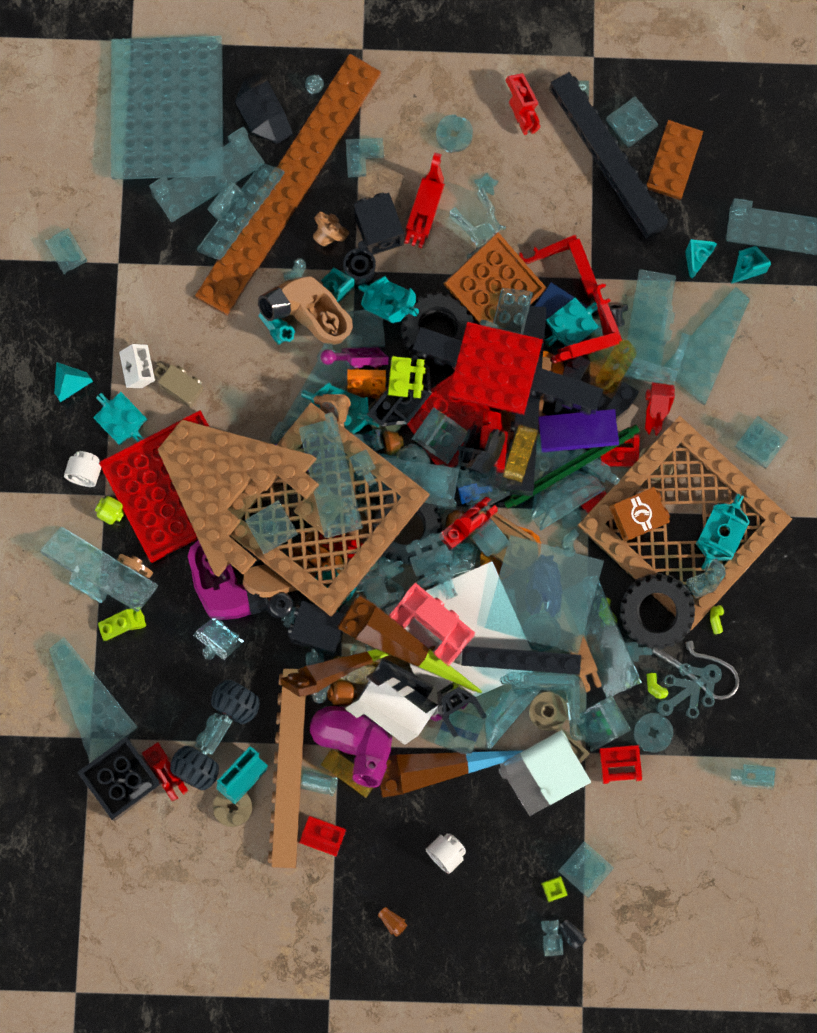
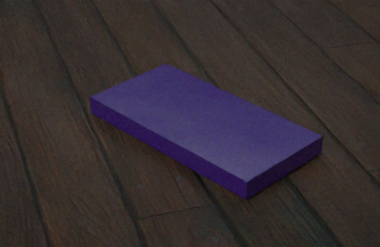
M615 409L596 411L595 415L592 413L591 415L571 413L539 417L542 452L619 445Z

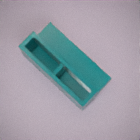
M249 746L217 780L216 789L233 804H236L268 770V765L259 758V753Z

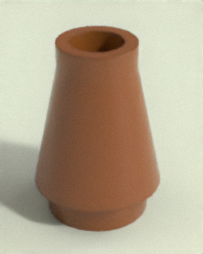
M387 907L383 908L378 914L391 935L394 934L397 937L407 927L405 920Z

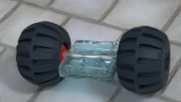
M227 679L219 683L212 693L211 704L223 715L217 713L211 715L206 722L207 727L204 732L197 736L194 747L201 751L191 746H184L173 755L170 766L171 772L198 790L204 791L210 788L217 780L219 765L207 755L214 753L233 722L232 720L240 724H246L256 716L260 702L258 696L232 680Z

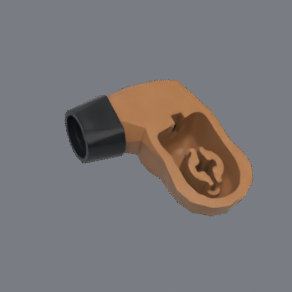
M310 276L285 281L258 298L259 310L266 320L274 321L293 315L297 321L306 326L318 340L325 344L335 345L341 343L350 335L353 328L351 317L341 308L335 297L316 279Z

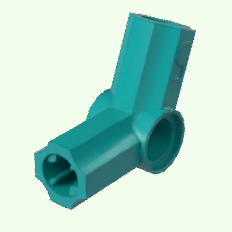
M261 313L258 315L278 345L284 341L290 342L294 339L295 330L285 320L268 321Z

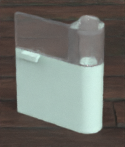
M562 730L500 764L501 768L498 769L502 778H507L529 816L591 783Z

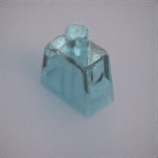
M744 765L743 769L731 768L730 780L742 781V786L773 790L776 767ZM754 773L756 778L754 780L748 779L747 775Z

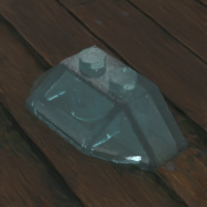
M575 471L534 495L531 518L541 531L604 491L605 488L595 475Z
M539 688L514 689L508 693L504 691L497 699L498 705L495 708L491 706L486 711L487 717L484 720L486 749L488 751L541 691Z

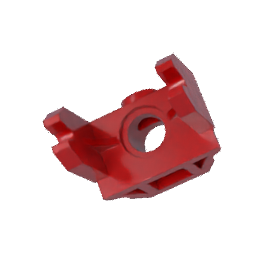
M652 382L650 389H646L645 400H648L644 429L648 435H650L652 429L655 430V436L662 431L663 420L669 415L675 399V385Z

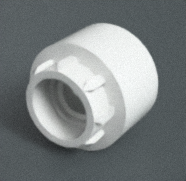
M76 452L74 456L69 458L64 477L70 482L81 486H96L101 470L98 457L88 452Z
M446 834L444 837L440 835L426 848V852L431 859L447 874H450L464 860L462 856L466 851L463 845L451 834Z

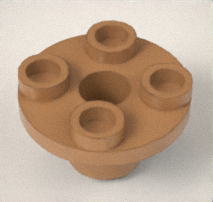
M319 212L315 216L318 230L314 233L313 237L321 246H328V244L335 240L343 242L349 235V231L338 223L339 219L335 215L330 214L328 216L323 212Z

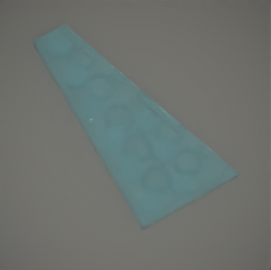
M737 287L731 291L662 367V370L704 406L750 300Z
M63 637L49 649V652L61 680L89 761L92 762L138 727L72 645Z

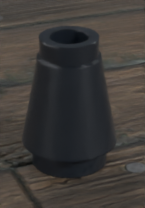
M565 920L559 926L570 948L573 947L577 950L587 941L585 934L568 920Z

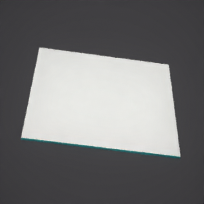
M493 562L426 590L434 599L436 597L444 603L446 609L456 612L459 619L475 632V636L466 646L531 651ZM399 603L385 608L387 614L389 615ZM415 618L405 628L428 648L436 646L434 651L442 643L438 637ZM462 653L450 665L481 689L482 693H478L461 686L475 697L533 672L461 666ZM409 663L415 676L434 686L428 699L438 704L437 692L451 684L452 681ZM438 707L436 708L432 716L438 714Z

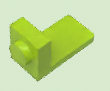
M135 608L126 609L99 622L98 626L103 640L107 641L128 630L146 627V623L141 609Z

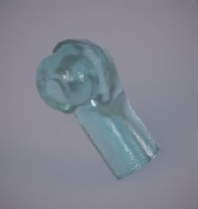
M297 258L294 261L295 264L292 271L283 273L284 281L302 277L306 268V263L302 258Z

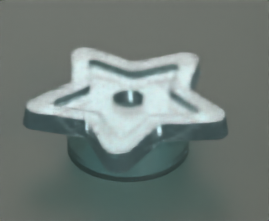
M485 173L484 177L474 182L479 187V195L484 193L494 195V187L499 181L493 180L488 173Z

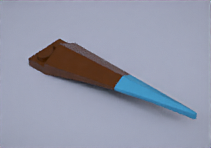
M522 751L389 756L386 762L387 769L380 784L381 795L384 798L405 794L522 757Z

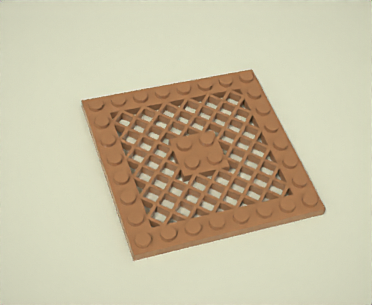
M310 403L278 442L277 446L312 455V452L321 451L322 459L315 460L310 466L309 474L307 475L313 480L314 478L323 477L324 485L318 481V487L308 499L304 498L302 500V495L296 490H288L287 483L281 478L276 479L270 486V493L265 494L266 490L252 480L228 508L229 511L241 520L230 536L332 617L430 494L317 406ZM320 438V446L311 447L310 439ZM324 438L332 444L324 445ZM307 442V448L300 449ZM334 449L335 457L326 458L325 450ZM338 449L344 452L347 456L339 457ZM349 460L350 469L340 470L339 461ZM353 460L362 467L354 468ZM335 462L336 471L327 472L326 463ZM322 464L323 472L313 474V465ZM364 472V480L355 481L354 473ZM368 472L375 476L376 479L368 480ZM350 473L351 482L341 483V475ZM337 475V484L328 485L327 476ZM283 483L284 491L275 492L274 484ZM378 483L379 492L369 493V484ZM382 483L388 486L391 490L383 491ZM365 485L366 493L356 495L355 486ZM351 487L352 495L343 496L342 488ZM338 488V496L331 492L330 489ZM298 494V503L289 504L288 495ZM393 494L394 503L384 504V496ZM284 496L285 504L276 505L275 497ZM380 496V505L371 506L370 497ZM271 497V506L262 507V499ZM366 498L367 507L357 508L356 499ZM353 500V509H347L349 505L344 501ZM258 501V508L251 509ZM297 507L294 512L299 516L290 517L289 508ZM392 508L385 517V509ZM285 509L286 518L277 519L276 510ZM381 510L382 518L372 520L371 511ZM272 511V519L263 521V512ZM367 511L368 520L358 521V513ZM259 513V521L250 522V514ZM354 513V522L345 523L344 514ZM339 517H340V518H341V524H335V525H334V523H335V522L339 519ZM300 520V529L291 530V521ZM304 520L313 528H305ZM286 522L287 531L278 532L277 523ZM380 523L378 527L373 531V524ZM273 524L274 533L265 534L264 525ZM369 525V534L360 535L359 526ZM260 526V534L252 527ZM355 527L356 535L346 537V528ZM341 528L342 537L333 538L332 529ZM314 532L315 541L306 542L305 533ZM319 532L324 536L328 532L329 539L319 540ZM301 534L302 543L292 544V535ZM288 536V544L279 545L278 537ZM274 537L275 546L265 538ZM360 539H367L361 546ZM356 540L357 549L347 550V541ZM343 542V551L334 552L333 543ZM329 544L330 552L320 554V545ZM316 545V554L307 555L306 546ZM302 547L303 556L293 557V548ZM289 549V557L280 550ZM348 554H355L352 557V559L348 561ZM344 555L345 564L335 565L334 556ZM330 557L331 566L322 567L321 558ZM317 559V568L308 569L307 560ZM303 560L304 569L300 567L297 563H295V561ZM343 569L336 577V570ZM331 570L332 580L323 581L322 571ZM318 572L319 581L309 573Z

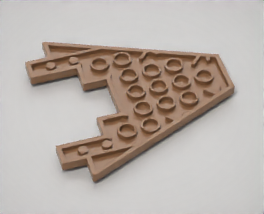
M182 420L158 448L159 454L213 573L218 577L229 564L233 565L244 575L256 561L251 554L229 536L241 520L229 511L228 508L252 480L267 491L279 476L305 499H308L319 485L305 473L317 459L313 455Z

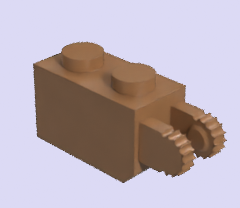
M583 634L566 640L563 643L566 653L581 655L580 675H576V677L581 680L584 690L586 692L590 691V685L585 677L590 674L596 687H601L602 685L597 674L598 669Z

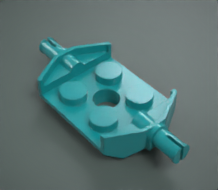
M385 276L370 286L363 284L358 287L360 291L365 292L361 303L363 308L391 323L400 322L405 315L417 316L416 314L419 313V310L413 307L416 303L414 291L411 288L407 290L388 281Z
M331 383L326 384L316 393H311L305 389L302 391L301 397L311 400V403L320 410V405L314 402L315 396L326 394L346 395L350 400V407L346 422H344V428L352 434H355L368 424L379 427V424L367 415L369 412L367 397L364 399L334 387Z
M736 494L731 504H716L713 506L698 541H696V545L706 558L701 567L704 571L709 572L714 561H730L738 548L750 522L746 514L740 509V504L744 498L741 494ZM722 526L729 530V534L726 537L722 536L719 532Z

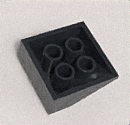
M124 737L78 771L80 777L112 821L119 819L161 785L128 737Z

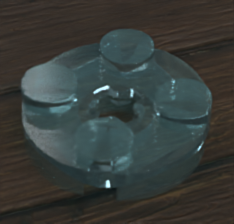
M449 115L439 122L436 139L446 152L463 151L472 142L473 128L466 118ZM451 130L458 131V137H452Z
M646 714L634 726L633 735L635 742L646 752L657 753L663 751L669 746L673 738V727L667 718L659 714ZM650 728L658 730L655 739L648 735Z

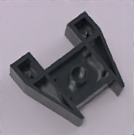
M582 356L572 358L565 366L562 375L584 382L581 379L587 371L590 361ZM623 382L613 399L602 394L597 411L615 409L617 421L628 412L640 391ZM556 402L553 415L581 412H579L580 409L574 407L568 409L561 406L562 403Z

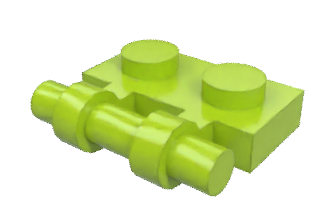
M392 356L388 395L408 397V390H414L413 398H421V391L424 390V385H422L423 374H425L426 370L424 360L417 359L416 367L411 366V358ZM410 372L416 373L415 384L409 383Z

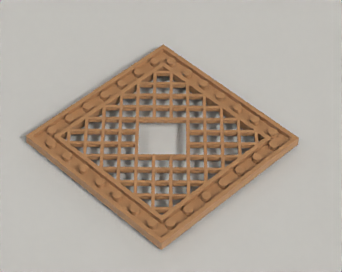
M679 416L577 526L635 580L647 574L652 575L658 572H666V575H668L669 572L679 571V580L683 582L682 571H692L693 581L683 582L684 585H693L694 595L691 596L695 605V618L691 627L692 630L788 525L792 518L689 423ZM679 444H681L684 448H676V447H677ZM676 451H686V461H676ZM672 452L673 461L663 462ZM689 452H690L698 461H690V460H689ZM663 464H674V475H664ZM686 464L687 474L677 475L676 465ZM690 464H700V474H690ZM660 465V475H651ZM703 465L713 474H704ZM690 477H700L701 487H691ZM704 477H714V487H704ZM650 478H661V488L655 489L661 492V503L664 508L665 505L702 504L704 529L706 517L710 516V514H706L705 504H731L734 501L732 500V491L735 495L741 494L744 496L741 502L742 511L746 516H756V526H748L747 529L756 530L747 539L746 529L744 540L740 541L743 545L723 567L722 561H719V567H710L709 571L719 570L711 580L709 572L706 571V581H696V571L704 570L696 568L695 558L705 557L704 554H695L694 544H696V541L667 542V527L665 524L663 528L649 531L650 542H640V536H637V543L624 542L615 534L620 533L619 530H613L612 520L614 518L609 506L630 498L633 493L636 495L638 492L650 489ZM664 478H674V488H664ZM677 478H687L688 488H678ZM717 478L727 487H718ZM647 479L648 489H638ZM705 490H714L715 500H705ZM718 490H728V500H718ZM665 491H674L675 501L665 502ZM678 491H688V501H678ZM691 491H701L702 501H692ZM745 504L755 513H746ZM760 518H762V519L764 520L761 525H760ZM720 527L719 532L720 530H728V528ZM653 532H663L664 542H654ZM681 544H691V555H681ZM651 545V556H641V546ZM654 545H664L665 555H655ZM667 545H677L678 555H668ZM629 546H637L638 554ZM665 558V569H655V559ZM668 558H678L679 568L669 569ZM682 558H692V568H682ZM643 559H651L652 567ZM697 584H706L697 594ZM662 593L651 594L668 611L676 616V606L669 596Z

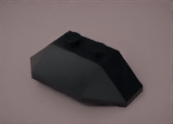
M261 73L244 80L235 102L251 133L271 140L274 143H280L294 136L285 112L268 80Z
M416 355L411 358V366L416 367L417 359H420ZM424 362L426 370L425 374H423L422 385H424V390L421 391V398H413L414 390H408V397L388 395V385L367 415L381 427L408 424L431 395L430 367ZM410 372V384H415L416 373Z

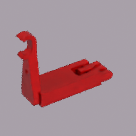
M436 152L433 155L431 167L426 173L425 178L422 177L406 226L407 235L404 243L408 244L410 238H413L411 246L415 247L417 240H419L418 248L421 249L425 239L429 237L445 186L440 168L442 154Z
M576 235L567 237L540 250L534 247L535 255L527 259L523 257V253H519V257L525 264H530L570 249L589 299L594 298L595 300L593 289L598 284L580 238L577 239Z
M606 284L597 285L593 289L603 336L558 349L559 354L550 358L551 363L554 364L618 345L622 341L608 306L611 300L609 298L604 300L601 295L600 289L605 288Z

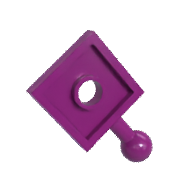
M378 347L342 348L341 353H334L332 350L327 349L320 356L321 361L326 365H330L334 361H347L355 368H363L364 365L379 368L382 365H388L389 359Z

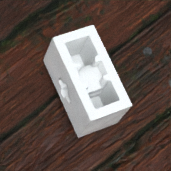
M132 344L119 352L126 388H143L155 381L148 345Z

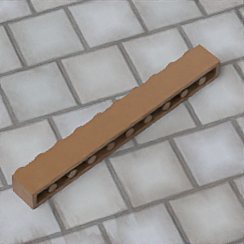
M283 669V674H279V685H281L280 678L286 677L290 673H298L299 669ZM282 686V693H278V705H281V713L277 712V724H280V732H276L275 744H279V750L274 755V764H278L277 772L274 771L273 783H276V791H272V803H275V811H271V823H274V831H270L269 843H273V850L269 851L268 863H272L273 868L296 869L306 696L298 697Z

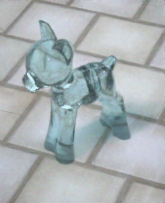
M483 188L477 192V198L486 211L483 223L474 227L456 207L449 212V218L456 222L476 245V249L467 254V260L496 232L506 229V226L500 225L494 215L495 207Z

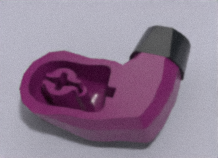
M199 540L190 548L188 560L192 571L194 587L211 619H236L267 610L268 597H259L260 594L256 593L253 595L242 584H238L231 564L218 577L213 573Z

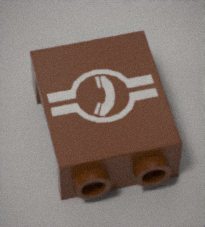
M655 487L609 506L624 542L670 522L668 519L670 518L669 512L663 507L661 494Z

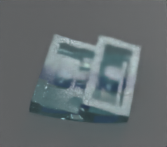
M457 710L449 715V720L458 736L454 738L444 722H442L434 744L471 757L485 720Z

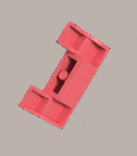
M416 583L407 591L400 603L389 614L390 617L404 628L415 618L438 637L442 643L434 651V655L448 667L475 636V632L459 619L456 612L446 609L444 603L436 597L434 599Z

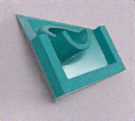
M690 240L685 253L691 278L696 275L717 245L715 242Z
M757 246L739 251L731 284L766 273L771 265V261Z
M335 268L321 280L323 286L330 291L338 303L354 289V279Z
M56 362L54 393L60 402L93 382L86 372Z

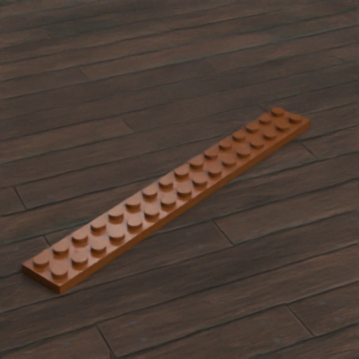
M349 54L195 295L197 299L226 316L229 315L381 76L380 70Z

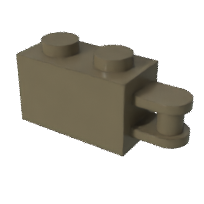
M157 362L153 374L159 380V386L191 408L204 391L201 385L202 382L195 376L191 378L186 375L187 371L180 366L175 367L171 364L167 368L160 362ZM162 371H165V374L163 376H160V373Z

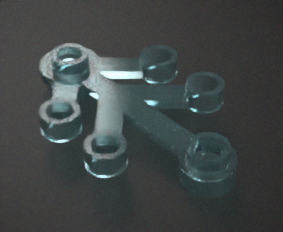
M687 663L680 665L679 672L681 675L693 674L702 676L696 681L675 678L673 675L665 676L663 682L666 686L685 687V689L669 701H660L657 705V712L662 716H668L673 712L674 706L691 695L686 714L689 718L698 717L700 687L706 684V692L702 698V704L705 707L713 706L715 703L713 698L714 684L722 676L720 668L714 664L707 665L704 669L691 667ZM683 666L688 667L687 673L682 671ZM711 670L715 672V677L713 678L709 676ZM668 677H671L673 679L672 684L667 683L666 680ZM707 697L711 699L710 705L705 703ZM664 704H667L669 706V710L667 712L663 710ZM691 709L696 711L695 716L690 715Z

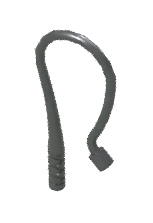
M693 641L685 642L687 650L693 656L718 662L732 671L735 677V687L729 694L723 696L713 694L677 659L659 648H653L651 651L688 675L714 699H728L739 688V677L734 667L716 657L694 652Z

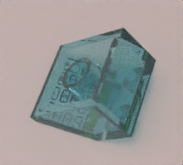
M433 407L412 439L448 464L457 452L458 446H461L464 442L467 431Z
M613 696L598 702L573 717L591 752L631 730Z

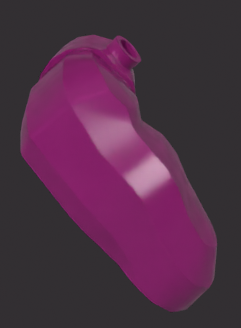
M328 706L317 711L310 723V733L314 741L322 747L356 755L352 776L354 782L369 788L378 787L387 769L386 762L391 751L392 735L365 714L356 718L345 709L346 707Z

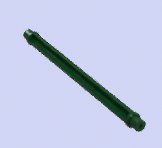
M636 424L618 433L619 445L640 432ZM619 445L593 447L534 482L533 496ZM511 495L503 503L509 509L532 496Z

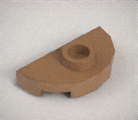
M120 554L117 558L118 562L147 578H150L153 574L150 569L141 564L142 560L133 555L130 558Z

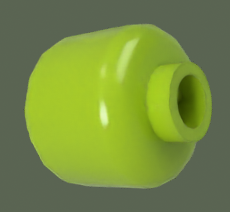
M110 496L101 498L94 510L97 512V518L110 525L115 521L120 522L125 513L122 511V503Z

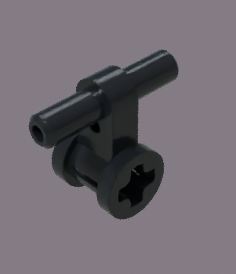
M608 305L617 327L624 326L625 320L623 319L622 312L628 311V305ZM598 309L591 314L592 317L599 316Z

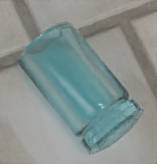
M305 769L301 789L333 796L336 791L338 777L334 776L332 778L330 775Z

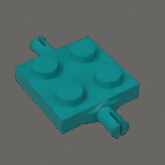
M575 297L549 317L545 322L551 328L553 335L545 340L547 346L550 347L558 340L567 347L581 342L597 330L599 326L592 319L591 315L598 309L596 302L585 308Z
M122 392L111 400H108L103 393L99 394L102 399L99 396L96 397L103 407L93 418L119 445L131 437L137 442L145 439L138 431L148 419Z

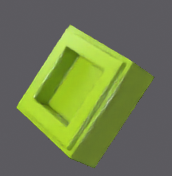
M561 876L542 883L548 902L567 896Z

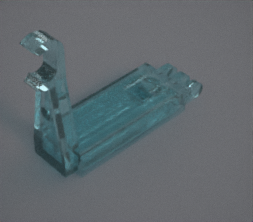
M511 672L500 678L502 684H512V690L565 691L570 735L576 741L586 738L584 735L579 736L577 734V724L580 725L584 722L583 719H580L579 676L562 673Z

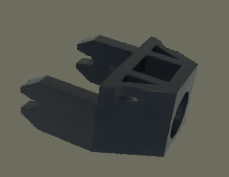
M472 425L467 431L463 446H458V465L473 472L487 475L500 457L505 442V432H499L498 429H494L489 435L485 450L482 451L479 450L481 427L477 428V425Z
M455 682L437 692L438 714L454 738L458 734L449 720V715L470 702L482 719L487 717L477 698Z

